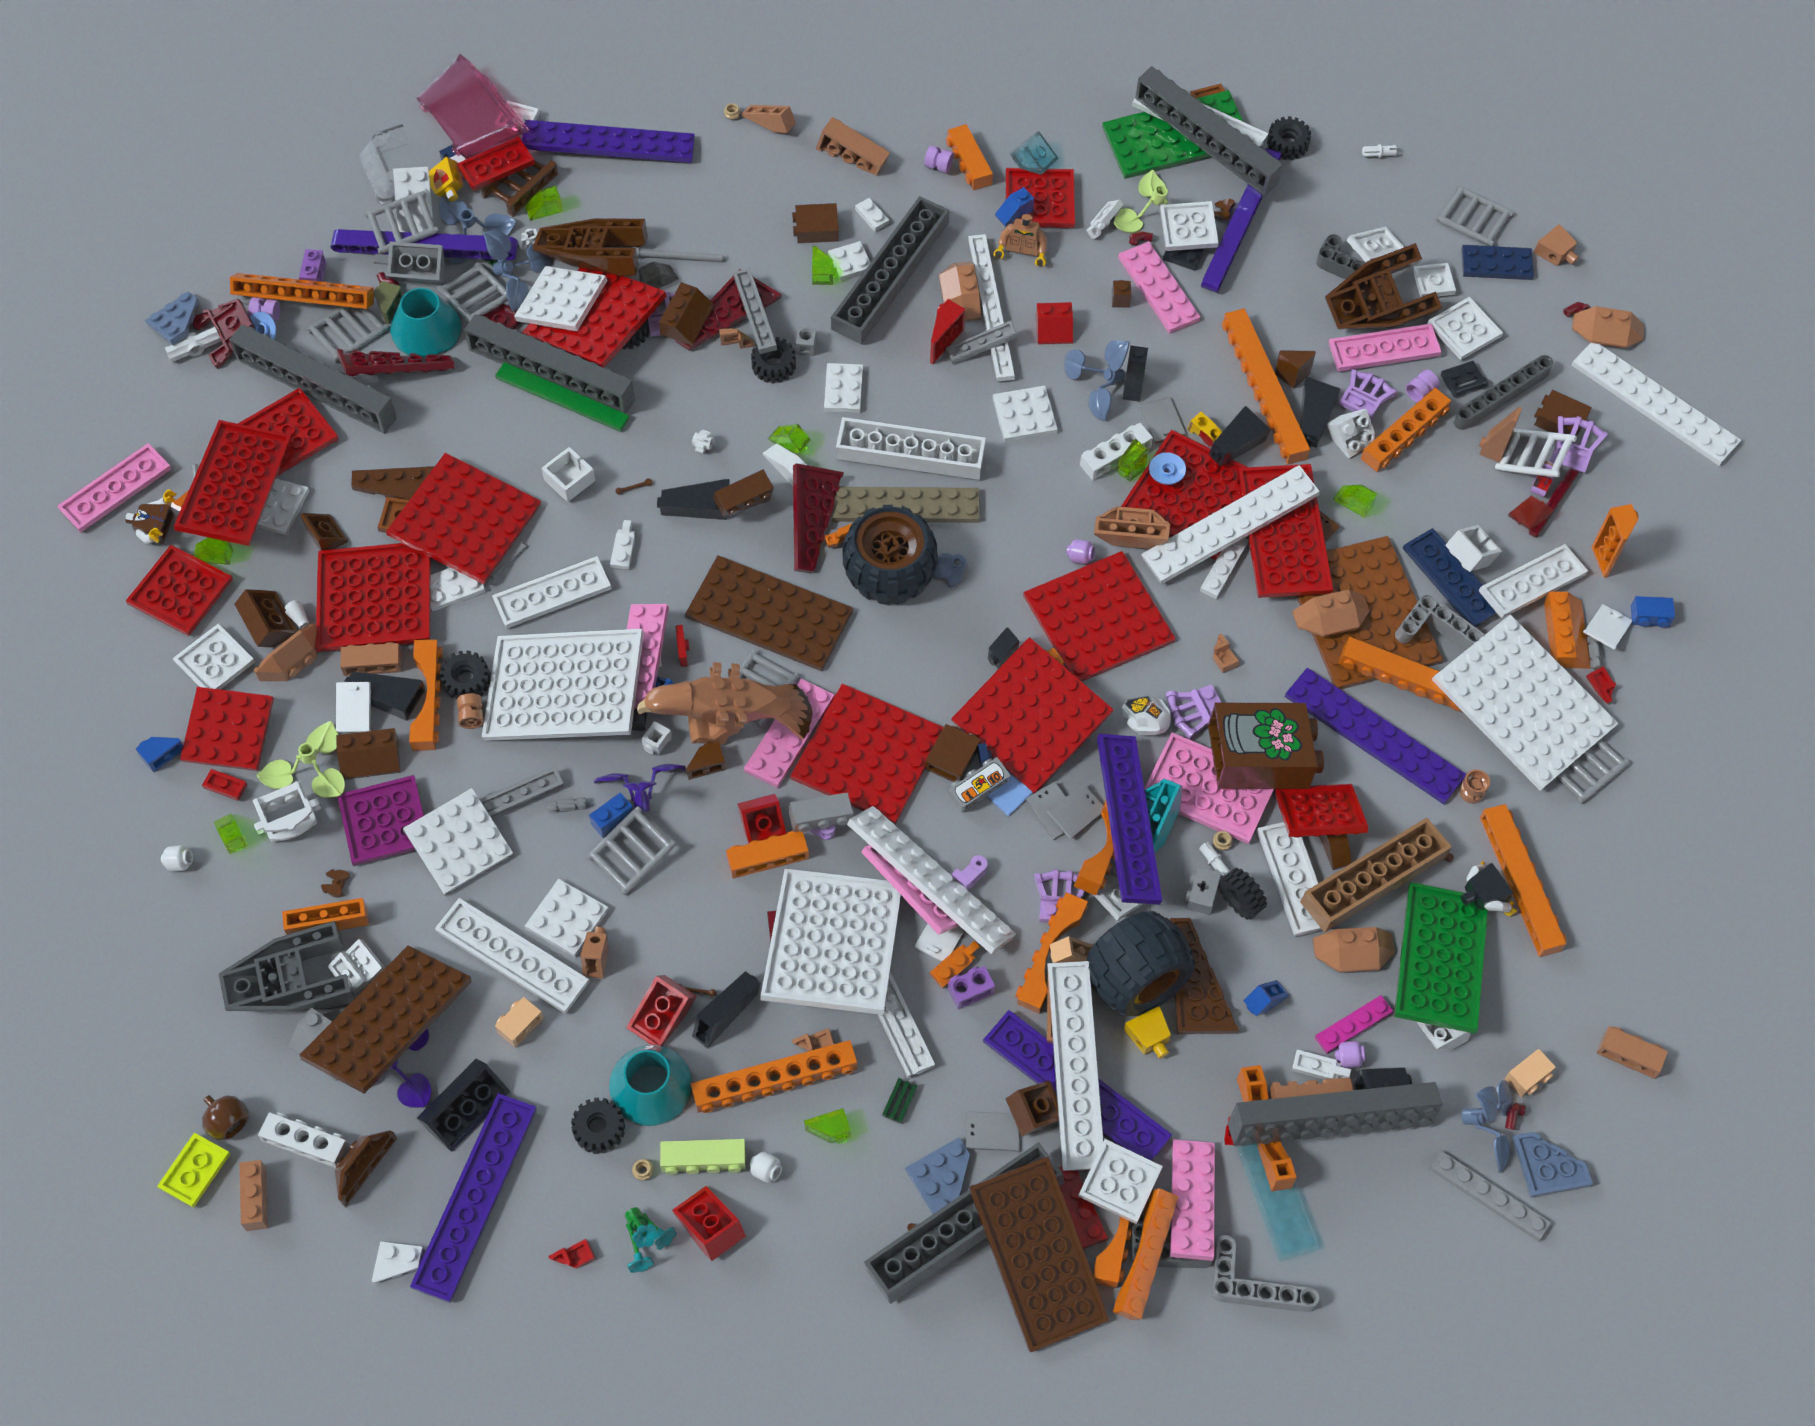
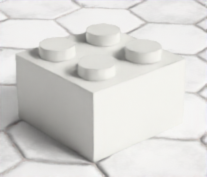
M570 447L541 468L544 481L567 502L595 482L593 468L583 459L581 460L580 456Z
M1479 525L1458 530L1446 544L1450 553L1469 572L1490 566L1502 552L1492 539L1479 550V547L1489 537Z

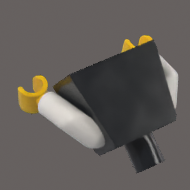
M1482 861L1479 865L1473 866L1466 878V893L1461 895L1463 904L1467 906L1474 902L1479 910L1500 911L1509 917L1518 912V910L1512 907L1515 903L1513 901L1509 902L1514 893L1494 864L1490 863L1485 867V862Z

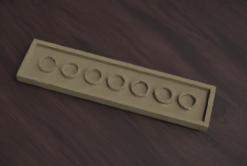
M839 487L832 511V522H854L858 516L863 517L864 513L873 507L877 509L883 507V505L893 504V507L901 508L904 506L911 509L913 514H919L926 522L979 523V488Z

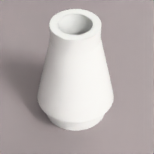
M293 600L285 606V613L300 629L310 624L303 605L298 600Z

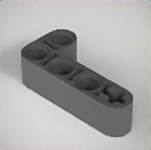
M1331 234L1321 246L1316 264L1319 268L1347 279L1365 262L1340 252L1342 239L1336 234Z
M1143 1221L1137 1222L1131 1231V1260L1133 1263L1141 1237L1137 1236L1135 1231L1143 1230ZM1164 1243L1162 1251L1167 1253L1168 1258H1160L1157 1267L1208 1268L1212 1265L1213 1261L1170 1257V1243Z

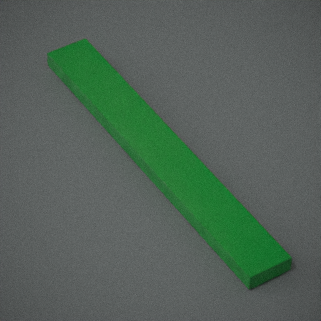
M506 362L502 364L495 374L496 379L619 432L623 430L630 419L629 415Z

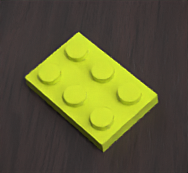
M193 1133L157 1187L194 1208L231 1154L200 1135Z

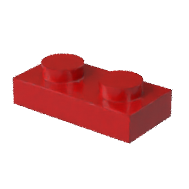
M211 769L202 787L239 801L247 787V783L244 780Z

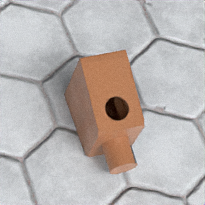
M1559 224L1537 242L1534 250L1536 255L1556 266H1559L1565 260L1573 265L1579 258L1574 253L1577 242Z
M595 927L594 932L586 933L581 952L582 971L585 977L601 979L604 977L609 947L606 929L603 927Z

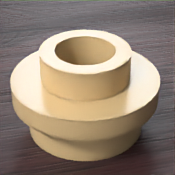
M734 103L726 105L724 109V115L728 119H736L741 114L740 108Z
M1226 831L1217 832L1213 837V845L1219 850H1227L1232 845V837ZM1222 839V840H1224L1226 843H1220L1219 840Z
M641 1159L634 1163L632 1173L636 1179L644 1181L652 1176L653 1166L650 1161ZM641 1168L647 1169L643 1174L639 1172Z

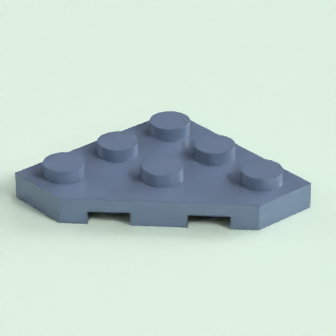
M188 291L181 294L173 302L166 304L158 312L153 313L145 322L166 341L175 345L188 336L189 324L193 323L195 308H198L200 303L197 297Z
M1535 1132L1514 1135L1512 1137L1530 1198L1592 1186L1593 1183L1586 1163L1569 1156L1566 1151L1555 1144L1548 1143Z
M959 1137L905 1168L932 1215L960 1196L970 1154Z

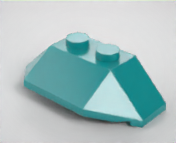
M1162 779L1159 783L1145 790L1155 853L1165 844L1181 807L1182 785L1167 779Z

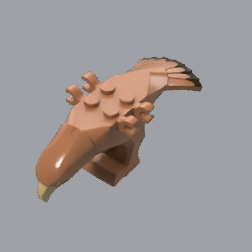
M713 662V667L709 668L711 677H702L691 682L685 681L662 685L651 689L637 707L639 714L652 712L663 715L688 716L691 743L695 744L719 741L720 745H724L727 742V738L739 733L744 724L766 718L776 719L803 740L809 733L813 715L808 697L805 696L804 691L797 684L770 686L750 679H739L740 665L734 663L731 664L732 669H728L729 678H721L722 666L719 662Z

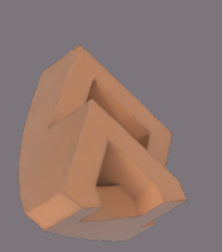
M719 329L721 346L739 343L740 349L755 347L754 341L740 330Z
M1221 633L1218 635L1217 643L1214 646L1213 660L1221 672L1224 673L1239 666V660L1229 649V642Z
M829 1028L810 1036L807 1033L792 1040L794 1045L807 1051L835 1044Z

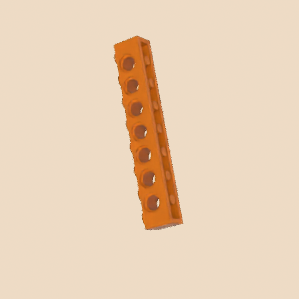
M236 273L230 276V294L363 309H368L374 305V287Z
M851 1040L693 1082L691 1083L697 1112L709 1113L717 1107L727 1108L739 1101L749 1102L754 1097L761 1095L767 1097L773 1095L776 1091L792 1090L794 1086H808L816 1080H830L838 1074H851L854 1070H857V1060ZM832 1059L840 1061L837 1065H832L829 1062ZM813 1064L820 1066L818 1070H811L809 1067ZM792 1070L800 1071L797 1076L790 1074ZM778 1075L780 1079L778 1081H771L770 1077ZM754 1080L760 1082V1084L756 1087L750 1085V1083ZM732 1086H738L740 1087V1090L737 1092H731L730 1088ZM713 1091L720 1093L716 1098L709 1096Z

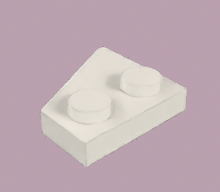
M380 1241L372 1283L379 1284L380 1281L389 1278L394 1279L404 1273L417 1271L421 1263L423 1247Z

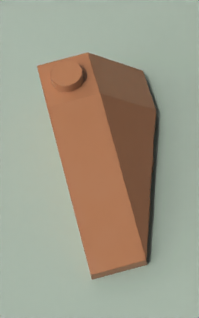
M1521 407L1515 409L1493 427L1487 437H1482L1479 447L1482 449L1479 455L1500 463L1522 410Z

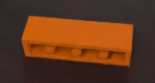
M967 124L948 129L946 144L954 152V159L959 162L960 171L964 172L967 184L971 185L973 191L992 185L993 173Z
M790 831L782 836L774 835L762 841L754 840L749 844L735 845L726 850L733 879L809 859L806 840L803 832Z
M363 898L282 911L283 928L286 935L333 921L336 922L339 930L369 925L368 909Z

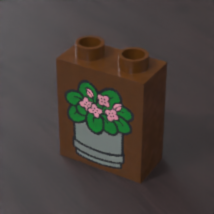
M1215 702L1208 722V731L1218 789H1309L1315 773L1323 772L1322 750H1315L1313 741H1316L1318 736V723L1316 718L1308 717L1306 703Z

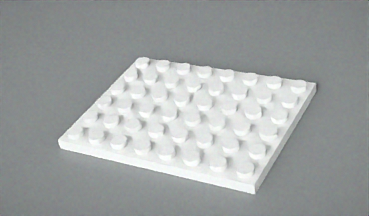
M1511 615L1506 617L1432 678V681L1540 791L1619 724Z
M642 629L498 636L482 739L489 741L631 735L644 631Z
M784 869L762 985L761 1000L884 1015L901 894L887 880Z

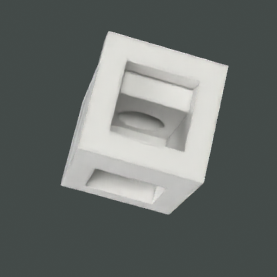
M654 721L642 737L644 750L649 754L655 752L659 755L668 741L670 742L672 739L671 730Z

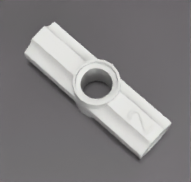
M213 327L199 334L189 333L182 341L165 347V351L171 362L188 355L196 357L202 354L205 348L221 342V338L216 328Z

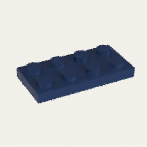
M1462 245L1463 277L1533 280L1532 248Z

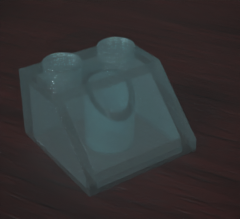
M1040 131L1027 138L1010 153L1019 168L1038 174H1043L1059 159Z

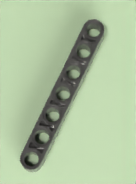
M1547 355L1539 356L1460 407L1454 419L1455 427L1460 430L1469 428L1545 379L1552 368V358Z

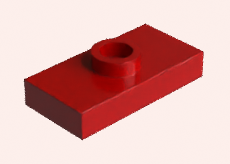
M683 624L676 625L675 630L680 666L686 667L688 666L686 651L690 649L688 639L684 640Z

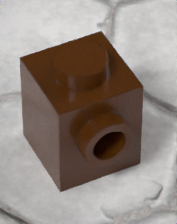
M1113 280L1111 293L1112 307H1130L1131 281Z

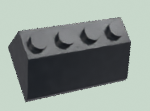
M475 1059L417 1119L429 1133L449 1151H452L489 1114L497 1094L507 1096L510 1090L486 1063Z

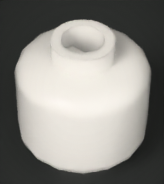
M184 845L169 846L161 855V863L170 872L187 870L193 862L191 850Z
M760 1152L758 1155L753 1156L750 1161L752 1176L765 1183L777 1180L781 1174L782 1166L780 1160L767 1152Z

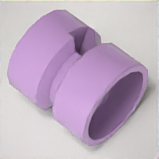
M930 145L926 152L924 166L931 169L937 167L938 171L948 173L953 163L954 152L946 149L941 151L939 147Z
M252 297L249 303L248 315L250 317L256 312H265L277 323L280 316V303L277 300L267 299L265 301L263 298Z
M1424 370L1417 375V378L1410 381L1405 389L1407 395L1418 403L1434 388L1438 389L1440 382L1432 371Z

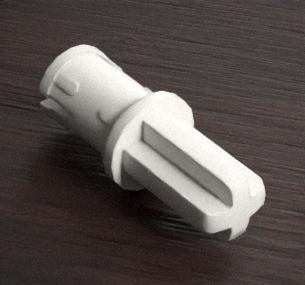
M1378 144V146H1365L1362 148V155L1364 157L1378 156V158H1381V156H1396L1397 150L1394 149L1397 147L1396 145L1381 146V144Z
M1210 842L1200 846L1199 850L1208 860V865L1212 866L1215 871L1221 872V878L1230 872L1222 861V856L1217 854Z

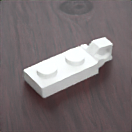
M1121 200L1108 202L1091 221V226L1086 231L1091 239L1101 235V230L1110 224V220L1119 213V209L1124 205Z
M624 520L622 530L618 529L610 562L611 568L627 570L630 568L635 543V531H631L632 525L630 520Z
M1296 1050L1292 1071L1324 1080L1350 1078L1351 1069L1341 1067V1063H1338L1337 1060Z

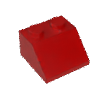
M1072 302L1037 303L1035 317L1038 345L1073 344Z
M775 794L737 803L748 844L754 840L762 841L774 835L782 836L787 834L779 800Z

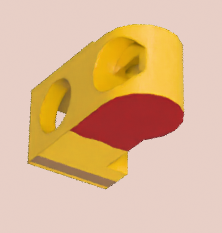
M1202 411L1190 420L1187 428L1190 433L1197 434L1210 447H1212L1214 441L1222 433L1220 428Z

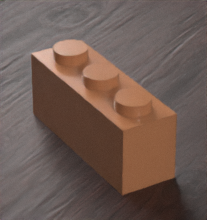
M388 642L379 645L367 644L364 646L348 645L347 647H341L340 668L343 675L350 676L352 671L371 674L401 672V650L399 644Z
M1609 1026L1603 1034L1596 1054L1655 1079L1661 1072L1668 1051L1664 1050L1660 1045L1643 1041L1639 1036L1627 1034L1621 1028Z
M261 1160L240 1162L241 1225L246 1231L268 1229L266 1166Z

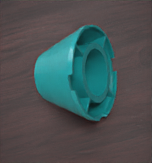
M415 288L404 294L390 326L391 337L401 352L409 356L410 353H417V355L426 357L428 354L436 355L443 351L447 352L457 343L462 331L458 312L439 295L427 288ZM423 315H429V316L424 317V318H417V317H420V316H423Z
M643 1045L630 1050L616 1063L610 1076L609 1092L612 1101L616 1107L620 1108L624 1118L638 1125L656 1126L669 1122L682 1112L691 1096L692 1078L686 1062L678 1053L661 1045ZM645 1066H658L668 1073L665 1083L658 1090L642 1093L630 1086L632 1077L639 1069Z

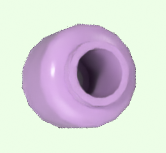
M1075 539L1067 547V556L1070 557L1073 563L1088 564L1094 560L1095 546L1092 545L1091 541Z
M1358 1041L1341 1042L1339 1050H1335L1336 1060L1341 1062L1343 1068H1358L1362 1066L1363 1062H1366L1364 1045H1360Z

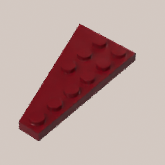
M734 276L710 300L714 307L693 346L675 340L677 344L690 351L720 334L719 329H729L747 318ZM753 277L763 308L782 298L781 293Z
M337 349L338 359L345 374L349 376H358L359 374L376 375L377 373L394 374L395 372L412 373L419 370L430 372L437 369L448 371L449 369H454V361L451 355L428 354L426 357L417 355V353H410V356H400V352L370 351L369 354L360 352V350H353L352 353H343V349Z
M798 463L793 465L794 571L814 572L820 554V545L825 537L824 532L828 527L835 504L836 492L839 491V482L844 472Z

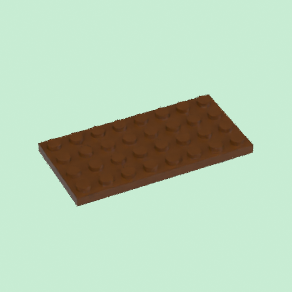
M717 555L687 609L685 618L822 671L853 613V608Z
M408 945L299 1054L300 1059L365 1094L472 982L471 976Z
M1048 1156L968 1187L1029 1352L1109 1321Z

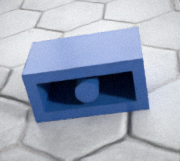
M1635 596L1630 605L1632 625L1664 628L1670 627L1675 618L1673 598Z
M620 792L589 814L591 825L602 838H605L633 811V806Z

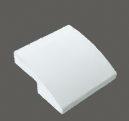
M358 939L345 953L341 952L327 966L335 977L347 974L352 983L354 994L371 983L385 969L384 965L362 939Z

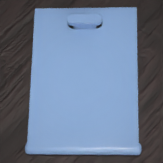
M1009 771L1008 773L1011 775L1010 781L986 796L1007 816L1011 815L1027 797L1033 794L1030 789Z

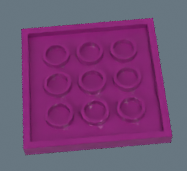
M414 775L345 792L338 797L353 866L415 851L414 846L403 830L404 827L424 816Z

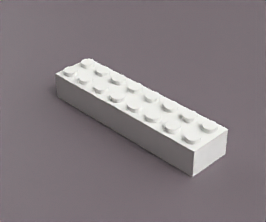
M842 417L836 444V459L980 480L986 438Z

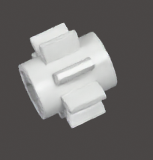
M536 228L527 229L525 233H521L522 246L526 245L527 249L536 240L538 234Z
M702 430L694 434L692 445L696 447L695 451L704 453L706 450H711L714 438L710 436L711 432Z

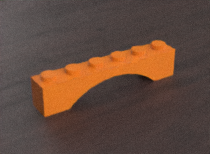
M414 640L413 658L416 666L426 678L427 694L421 712L410 724L409 743L412 751L436 750V743H439L437 726L440 725V715L437 714V709L441 708L438 692H441L439 675L440 671H442V664L439 663V658L443 657V649L439 647L437 640Z
M1106 800L1101 811L1106 826L1107 840L1105 847L1095 856L1083 862L1074 887L1095 896L1099 889H1104L1107 878H1104V876L1109 874L1112 867L1110 859L1114 860L1115 858Z
M1067 892L1063 898H1059L1056 904L1058 911L1056 915H1051L1048 926H1050L1048 933H1043L1040 940L1042 946L1039 951L1036 950L1032 957L1033 966L1032 968H1027L1023 978L1026 981L1023 986H1019L1015 997L1018 998V1005L1040 1014L1047 998L1045 964L1051 951L1050 944L1057 942L1070 929L1080 925L1087 910L1088 901Z
M1261 1065L1241 1068L1236 1080L1243 1102L1267 1100V1083ZM1274 1141L1269 1144L1256 1143L1271 1192L1291 1189L1297 1177L1291 1158L1284 1150L1281 1142Z
M1160 1188L1151 1191L1144 1208V1222L1139 1248L1131 1270L1119 1290L1113 1313L1130 1320L1142 1319L1178 1200L1177 1195Z
M1119 1217L1118 1230L1112 1242L1096 1257L1093 1270L1096 1284L1117 1288L1118 1282H1123L1125 1270L1121 1269L1122 1261L1126 1262L1128 1249L1124 1247L1125 1242L1130 1241L1132 1229L1128 1228L1129 1221L1122 1217Z

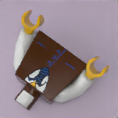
M166 490L163 498L160 500L139 505L136 514H126V523L132 524L136 536L143 543L156 542L164 544L175 515L169 505L175 501L173 497L177 495L172 490Z

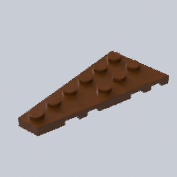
M435 466L352 471L351 487L355 491L372 495L381 494L385 495V497L410 500Z
M1170 918V921L1177 925L1186 937L1195 960L1192 976L1184 987L1175 994L1177 1034L1239 1033L1238 1026L1235 1024L1231 1010L1226 1004L1222 989L1212 967H1210L1207 960L1208 957L1205 951H1203L1191 918Z

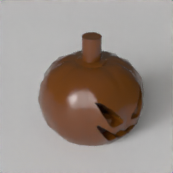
M210 1095L204 1098L203 1101L208 1105V1108L202 1117V1127L208 1135L216 1140H228L244 1128L248 1121V1109L243 1101L236 1096L230 1095L223 1096L217 1100H214ZM240 1120V1125H237V1128L233 1129L232 1132H228Z

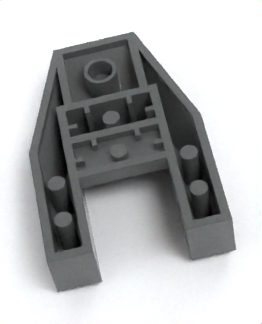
M329 922L275 938L220 972L219 980L225 1010L299 1011L310 1010L311 1007L313 1009L335 1008L351 1003L355 999V995L347 974L307 985L302 962L344 949L341 932L336 922Z

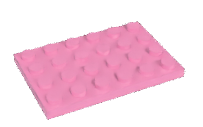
M1173 732L1144 788L1146 790L1152 785L1159 783L1162 779L1182 785L1179 815L1218 832L1226 831L1232 838L1246 844L1250 843L1274 789H1218L1212 750Z

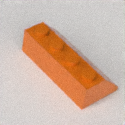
M1632 504L1610 508L1592 545V550L1604 578L1608 577L1639 519L1638 513L1634 510Z
M1549 592L1544 601L1550 655L1563 668L1590 669L1587 636L1583 633L1585 621L1582 601L1569 592Z

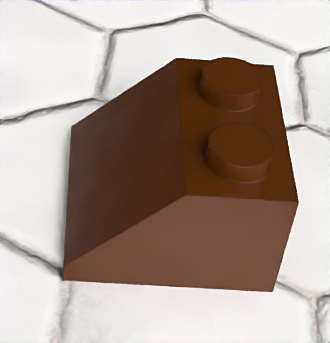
M1050 1080L1019 1089L1005 1098L1022 1137L1041 1131L1059 1122L1057 1096Z

